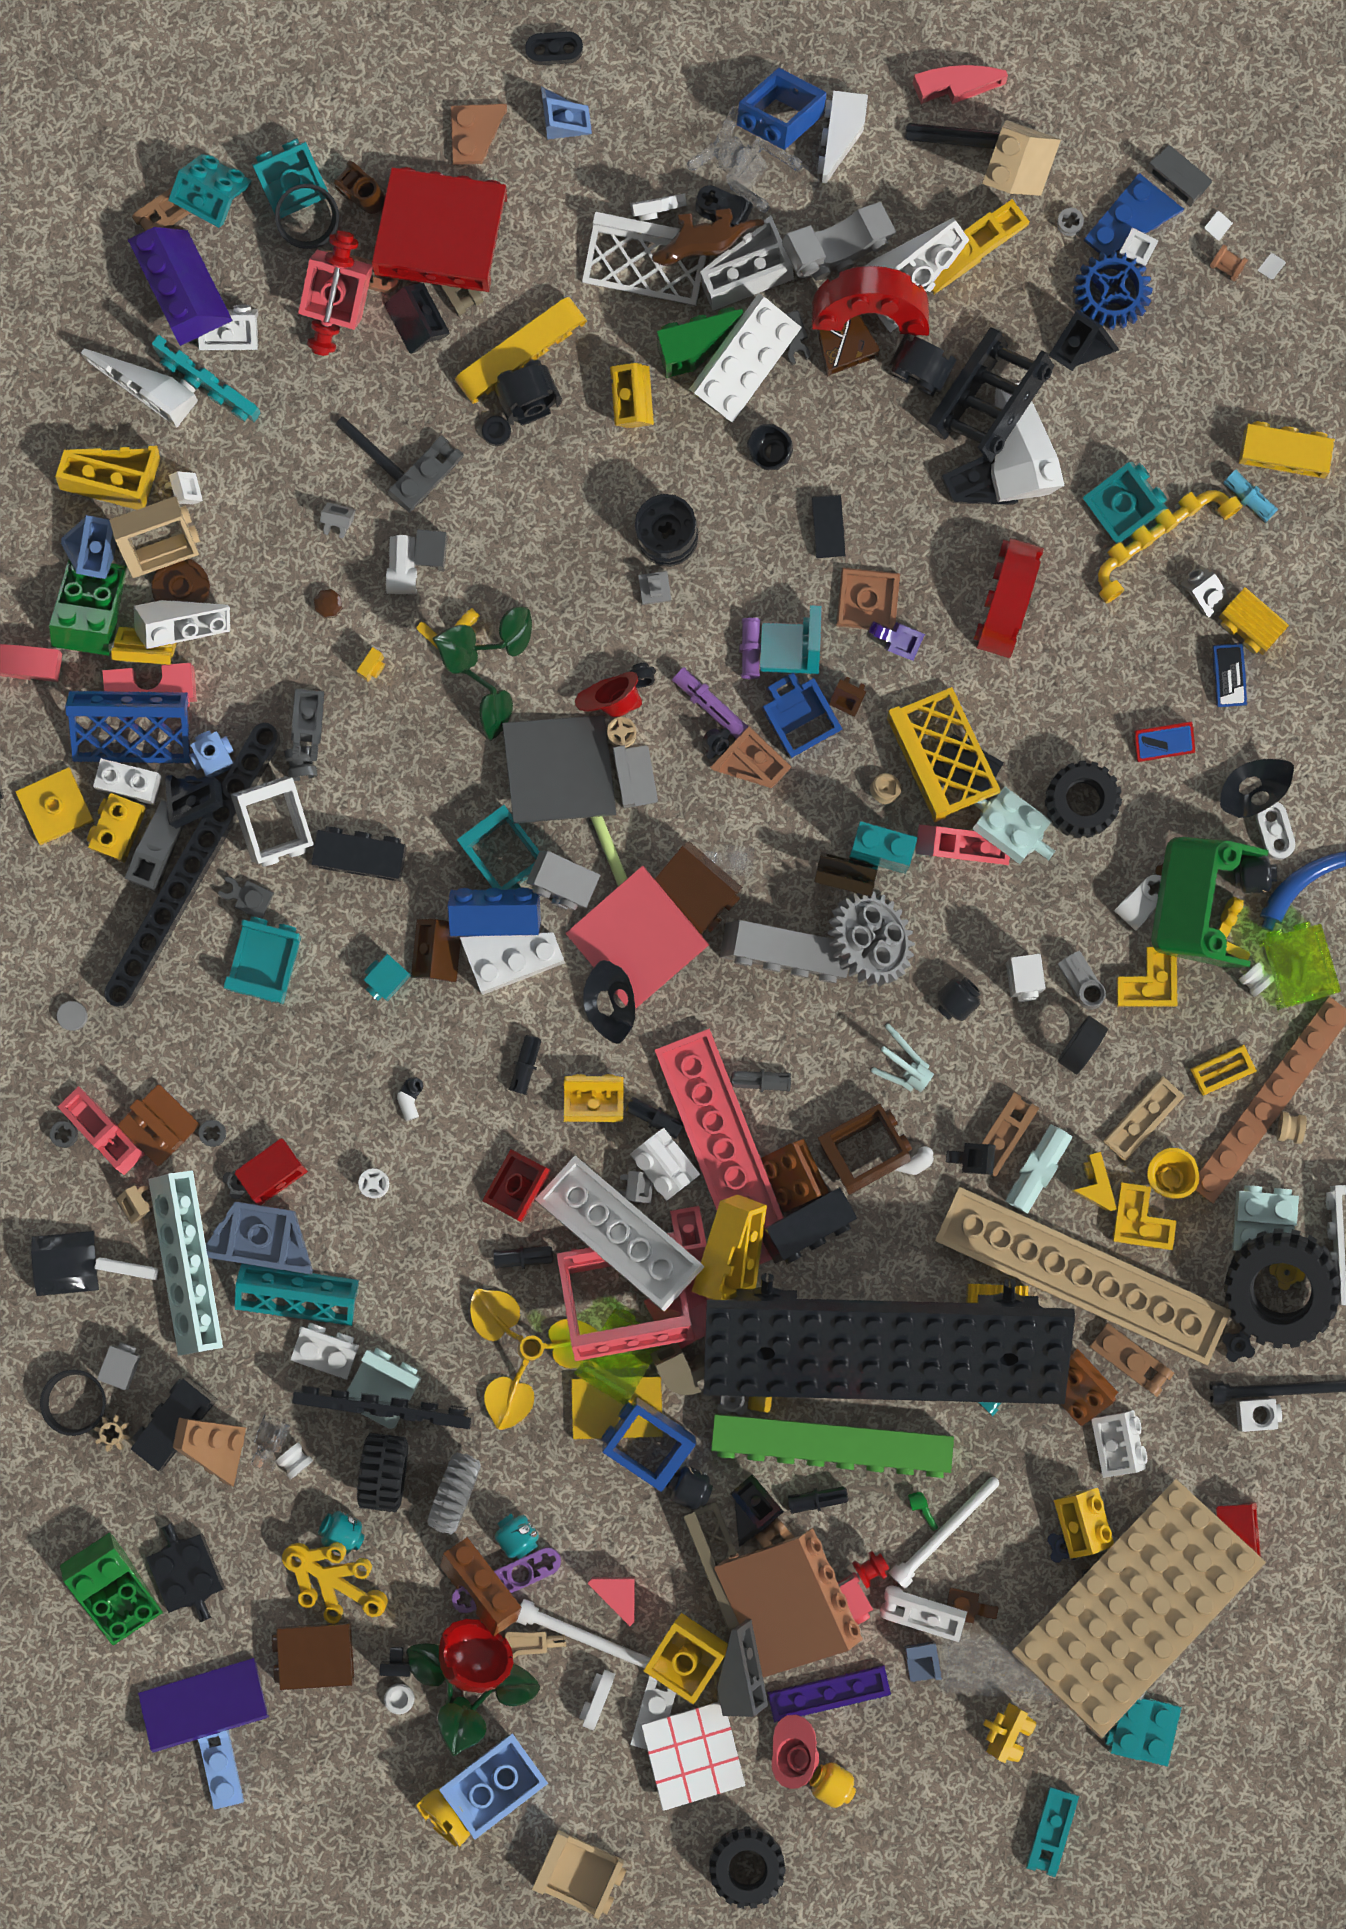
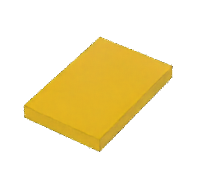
M660 1376L571 1379L573 1439H601L610 1425L615 1427L621 1419L618 1417L619 1412L626 1402L632 1404L636 1397H639L662 1413ZM638 1415L622 1438L663 1437V1431Z

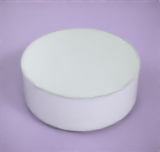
M403 1683L390 1686L384 1695L386 1708L394 1714L408 1712L415 1700L412 1689Z

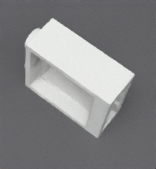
M284 776L230 794L252 862L261 863L262 867L273 865L279 862L278 857L286 854H289L290 857L299 856L307 852V847L314 845L292 777ZM284 793L297 839L260 851L246 806Z

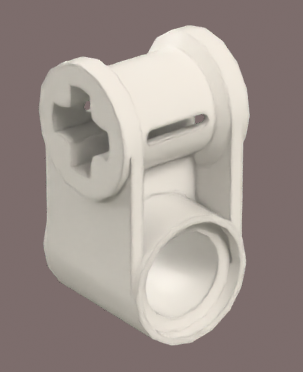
M1160 875L1147 877L1114 910L1135 931L1148 919L1156 908L1158 894L1155 893L1151 896L1148 891L1150 890L1149 885L1152 886L1156 883L1160 886Z

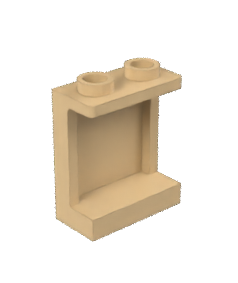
M558 1830L532 1890L542 1895L545 1892L591 1913L593 1918L599 1920L601 1913L608 1914L614 1900L610 1893L614 1884L617 1886L621 1885L627 1869L622 1868L623 1859Z

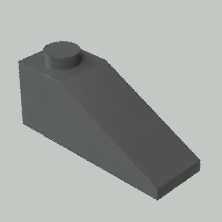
M746 1619L731 1631L717 1686V1698L721 1705L723 1716L754 1717L768 1706L752 1619Z

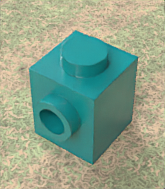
M387 954L380 962L375 960L365 970L364 973L367 976L364 981L369 985L365 990L377 1001L383 997L388 1002L411 975Z

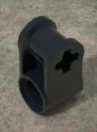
M708 185L701 188L698 192L695 207L701 217L712 222L717 221L715 210L730 208L733 215L731 226L748 220L753 204L744 197L731 194L716 186ZM708 198L714 199L710 206L705 205V201Z

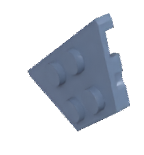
M234 1202L227 1212V1216L219 1223L213 1232L214 1234L206 1243L208 1258L305 1274L313 1273L295 1211Z

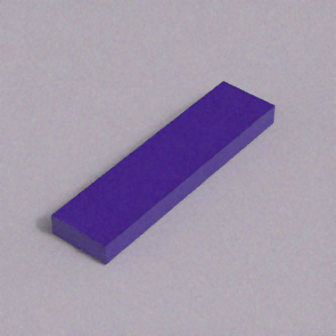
M880 1665L770 1691L767 1694L775 1723L787 1715L805 1716L889 1696L891 1692L885 1666Z

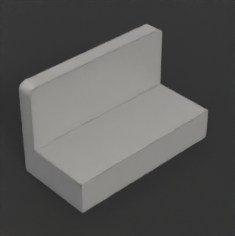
M625 745L613 747L624 809L657 803L658 797L649 747L647 745L625 749Z

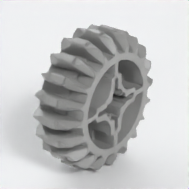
M458 1452L451 1457L429 1513L428 1525L435 1528L436 1531L441 1533L453 1534L456 1532L481 1468L479 1460L474 1459L471 1455Z

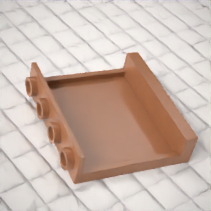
M813 1528L801 1536L740 1557L738 1554L730 1556L714 1567L739 1624L746 1619H752L763 1678L849 1651L863 1640L860 1628L854 1621L847 1599L841 1592L834 1570L829 1565L822 1549V1543L817 1538Z

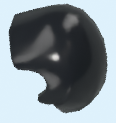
M774 424L760 425L752 431L747 441L752 461L764 470H779L788 464L793 453L791 437L785 430ZM771 445V452H770V459H769V458L767 457V455H766V450H767V448Z

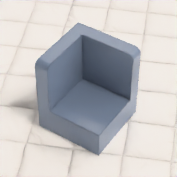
M934 1641L904 1646L909 1677L912 1682L933 1678L935 1680H942L937 1647Z

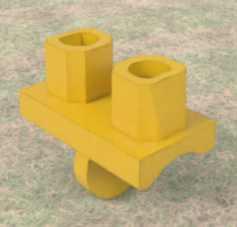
M1009 1703L1004 1714L997 1713L994 1722L985 1719L983 1723L984 1726L990 1729L986 1740L990 1742L986 1752L1006 1763V1760L1019 1762L1024 1753V1747L1015 1743L1019 1732L1030 1736L1037 1723L1027 1716V1712Z

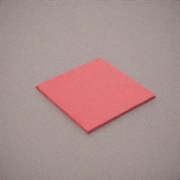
M641 866L565 933L593 967L600 961L606 960L624 970L632 985L635 1009L709 946L708 942L644 866ZM618 989L615 994L626 1006L628 996L624 990Z

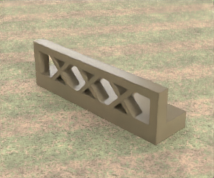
M714 1502L683 1516L729 1630L738 1626L739 1622L714 1569L716 1566L714 1561L721 1563L723 1560L713 1557L710 1547L714 1538L726 1542L729 1548L725 1559L730 1557V1554L731 1556L736 1555L737 1552L718 1504ZM711 1510L714 1511L718 1522L713 1533L701 1528L697 1516ZM719 1526L721 1528L724 1538L719 1535H716ZM703 1533L711 1536L708 1544Z

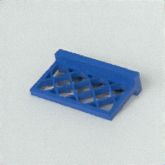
M69 691L65 708L66 716L69 719L72 761L100 762V759H105L113 762L190 763L188 693ZM76 716H87L94 723L85 730L76 722ZM108 717H117L123 724L117 730H114L104 721ZM138 717H146L153 724L144 731L134 721ZM167 718H181V726L173 731L164 721ZM98 726L110 735L102 743L91 735ZM127 727H130L139 735L132 743L120 735ZM157 727L169 736L161 744L149 735ZM86 739L96 749L93 752H79V744ZM115 739L126 749L121 753H113L106 746ZM143 740H146L155 749L151 753H142L136 746ZM175 740L183 747V754L171 753L165 747Z

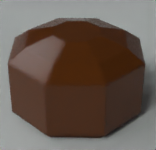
M332 589L321 590L314 598L315 611L324 619L336 618L343 609L341 596Z

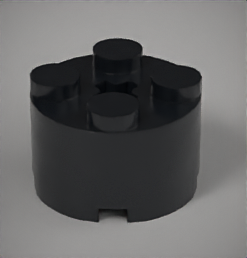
M904 334L889 367L891 368L890 372L893 373V378L905 384L912 380L919 386V391L933 397L935 392H941L957 360L953 356H950L949 360L942 357L944 350L916 336L913 341H910L909 334Z
M538 359L528 362L524 368L514 372L508 370L497 377L499 383L495 387V394L510 425H514V421H519L520 425L529 424L551 414L549 408L554 404L558 408L562 403V398L548 367L542 365Z

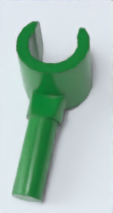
M922 1492L909 1494L911 1510L921 1509L932 1531L937 1530L938 1526L930 1513L924 1494Z

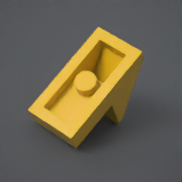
M1101 1152L1087 1155L1088 1162L1083 1163L1087 1179H1093L1094 1185L1075 1189L1072 1192L1108 1212L1117 1210Z

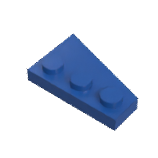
M1139 173L1084 238V242L1099 254L1104 252L1108 258L1111 251L1115 250L1118 252L1122 249L1132 228L1146 234L1182 213L1184 208Z

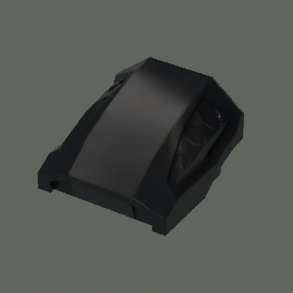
M95 1231L32 1236L31 1258L33 1281L37 1296L99 1290L97 1269H95Z

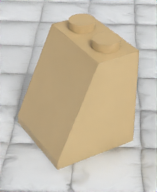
M1006 120L1002 126L982 184L1010 194L1041 196L1061 139Z

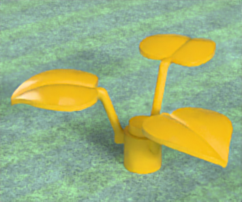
M476 1289L471 1299L470 1314L476 1332L482 1338L489 1341H497L506 1333L519 1342L517 1351L520 1358L523 1359L514 1381L508 1377H499L490 1382L485 1390L484 1403L486 1410L495 1427L503 1430L521 1422L533 1407L534 1391L532 1387L525 1383H519L529 1361L539 1358L544 1349H553L552 1356L555 1362L568 1369L581 1367L589 1359L575 1361L567 1319L560 1320L550 1327L548 1336L552 1343H543L540 1338L533 1335L524 1338L522 1335H518L509 1329L515 1326L520 1318V1307L511 1295L502 1291ZM578 1320L580 1335L599 1332L591 1325Z

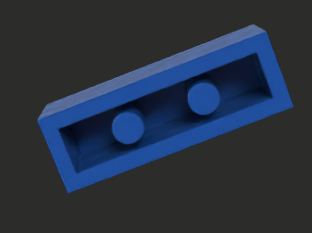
M525 887L501 890L499 888H489L487 890L460 888L458 890H450L448 901L450 936L539 935L541 924L540 896L532 892L533 889Z

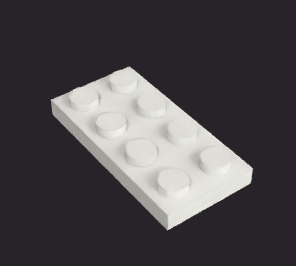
M758 293L689 390L733 423L802 327Z

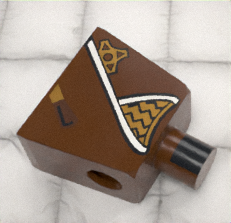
M860 315L848 320L844 324L842 331L817 330L827 376L879 357V346Z

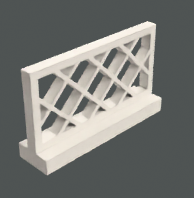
M595 212L582 283L696 306L701 284L700 271L704 269L706 255H700L698 265L689 271L679 260L678 263L685 274L671 283L662 270L665 266L655 262L653 263L656 268L642 277L633 263L646 254L652 260L651 251L659 245L666 246L680 229ZM598 232L611 235L616 242L615 246L603 254L596 245ZM616 236L624 237L625 239L619 242ZM631 239L639 240L645 251L633 259L629 258L622 247ZM644 242L653 243V245L648 248ZM620 248L628 262L613 271L605 257ZM596 249L600 256L593 260ZM603 260L611 273L602 280L589 278L592 266ZM631 265L639 280L630 286L623 285L616 274ZM697 270L694 281L690 274ZM659 271L668 285L659 291L650 290L644 280ZM614 277L617 283L609 282L607 280ZM688 277L694 286L692 297L679 296L673 286ZM642 282L646 289L638 288L635 286ZM670 288L674 295L663 292Z

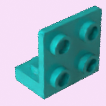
M201 154L178 171L168 201L220 228L224 225L232 200L251 185L252 180L245 177L241 171L228 168L219 163L217 158Z
M810 605L809 617H803V624H762L760 671L819 674L822 606Z

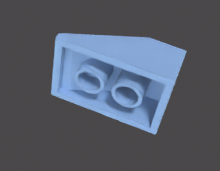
M509 1734L442 1786L439 1791L475 1840L541 1790L548 1782L515 1736Z

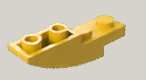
M1013 199L993 213H987L963 231L969 241L949 268L943 269L934 281L936 285L931 290L934 295L980 263L984 256L1029 225L1030 221Z

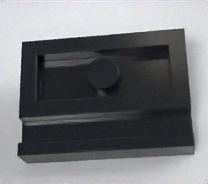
M952 734L951 738L963 741L959 736ZM947 743L941 756L955 760L960 747ZM963 749L958 762L974 768L978 758L974 752ZM983 751L992 773L996 777L1004 762ZM937 760L933 767L934 773L947 779L952 765ZM979 764L978 770L983 771L981 765ZM956 767L951 781L967 786L972 773ZM975 775L970 788L983 792L990 788V784L986 778Z

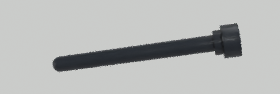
M1346 1380L1230 1386L1229 1383L1224 1384L1223 1381H1210L1209 1389L1213 1390L1210 1402L1211 1405H1224L1231 1398L1346 1392Z

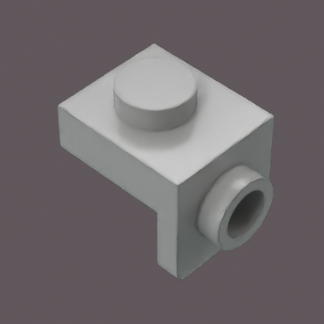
M1204 567L1190 572L1187 575V579L1180 584L1184 590L1191 594L1200 611L1208 618L1231 601L1217 575Z

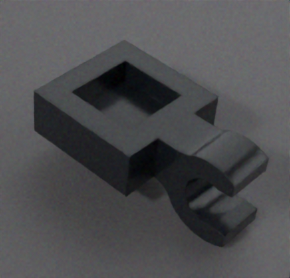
M965 1143L964 1152L947 1151L946 1163L963 1165L962 1173L993 1175L996 1145Z

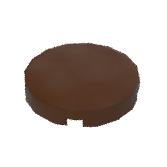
M191 559L158 569L153 575L152 594L155 601L205 603L209 597L210 583L208 575L201 565Z

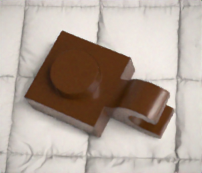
M952 1587L949 1589L946 1605L966 1611L965 1622L974 1624L975 1615L997 1619L999 1609L998 1606L979 1603V1593Z

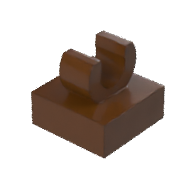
M846 677L844 681L839 680L829 705L855 717L867 691L864 690V684L861 683L858 688L849 683L850 677Z

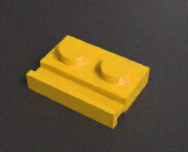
M118 627L114 648L111 650L112 660L171 665V657L174 655L177 643L146 649L135 632V628Z

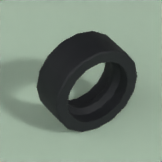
M1088 1016L1061 1053L1058 1063L1076 1075L1080 1073L1102 1042L1108 1028L1091 1016Z

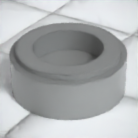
M76 1001L63 1003L57 1011L58 1023L69 1031L81 1029L88 1019L86 1008Z

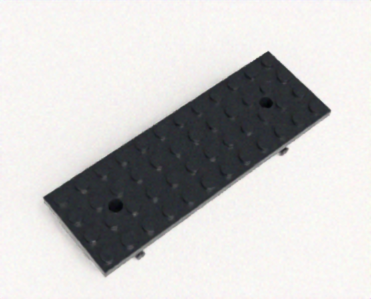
M766 1273L761 1275V1287L737 1289L736 1298L733 1300H707L704 1395L1065 1404L1075 1311L1072 1308H1043L1039 1305L1038 1296L1016 1294V1281L1013 1279L1010 1280V1288L1009 1279L1004 1280L1003 1293L978 1295L977 1303L797 1299V1290L773 1288L774 1276L768 1273V1282H766Z

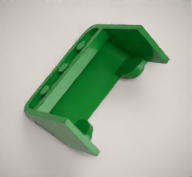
M1175 837L1171 839L1165 850L1151 942L1154 949L1162 954L1219 967H1250L1251 961L1225 955L1227 948L1226 937L1220 930L1210 928L1209 921L1218 870H1233L1239 865L1242 856H1268L1269 850L1225 840L1195 837Z

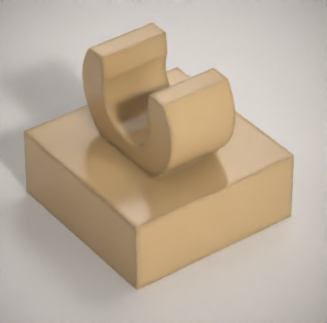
M134 1185L116 1198L131 1224L143 1218L153 1207L152 1200L145 1202L141 1194L149 1189L148 1186H142L137 1189Z

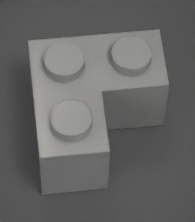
M540 851L526 883L534 887L532 892L548 899L549 897L553 898L551 902L553 905L565 910L568 908L576 910L577 907L587 908L600 874L552 852Z

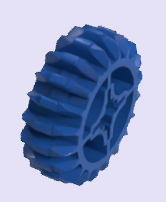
M1115 250L1111 251L1109 258H1107L1104 252H1101L1099 254V261L1094 257H1090L1088 261L1089 266L1083 264L1080 268L1082 274L1076 275L1075 281L1079 285L1073 288V293L1079 295L1075 298V304H1085L1081 307L1080 311L1084 314L1089 311L1091 313L1089 317L1093 320L1095 317L1100 319L1098 323L1102 326L1105 321H1108L1110 330H1114L1116 321H1118L1122 329L1126 328L1127 320L1132 324L1136 323L1137 315L1143 316L1146 310L1143 306H1149L1151 299L1147 296L1151 295L1153 288L1145 286L1150 283L1151 277L1141 276L1146 271V267L1140 266L1136 268L1137 258L1128 262L1126 261V253L1122 255L1121 259L1117 258ZM1108 269L1120 271L1116 276H1108L1104 273L1101 275L1099 272ZM1128 277L1131 278L1135 285L1136 299H1133L1130 296V292L1125 288V282ZM1090 280L1096 283L1095 287L1101 292V298L1098 303L1095 302L1091 295ZM1120 281L1117 294L1116 292L1114 293V295L1110 294L1108 298L1105 299L1108 294L1109 286L1110 288L1112 287V285L1116 286V284ZM1112 303H1117L1122 307L1124 305L1127 306V308L1117 311L1105 309Z

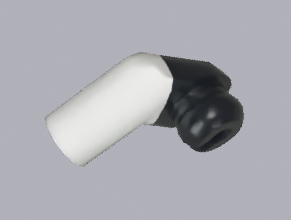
M418 1077L408 1078L397 1094V1100L405 1122L419 1117L414 1102L423 1090L424 1085Z

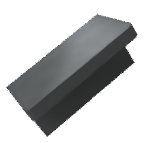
M1170 145L1160 155H1156L1151 160L1146 170L1189 207L1197 201L1212 183V180Z

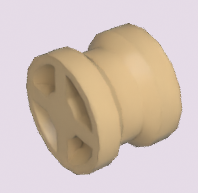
M626 717L613 719L607 727L609 742L614 747L624 745L625 748L630 747L636 739L635 724Z
M1281 1112L1278 1122L1277 1140L1284 1142L1289 1139L1293 1140L1295 1144H1302L1306 1131V1115L1299 1114L1295 1117L1290 1116L1288 1112Z

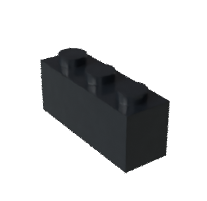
M326 826L325 831L317 830L311 865L319 869L401 882L407 847L405 844H401L400 838L384 836L383 840L372 839V834L355 831L353 836L343 834V829Z
M841 1187L764 1228L762 1242L775 1264L785 1261L787 1265L802 1257L800 1251L809 1246L812 1251L825 1244L827 1241L824 1237L834 1233L835 1236H839L851 1229L849 1223L856 1220L857 1216Z

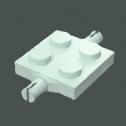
M1004 786L998 796L990 801L984 799L973 804L982 811L973 830L1020 864L1026 855L1034 850L1048 861L1056 850H1053L1041 841L1044 831L1052 821Z

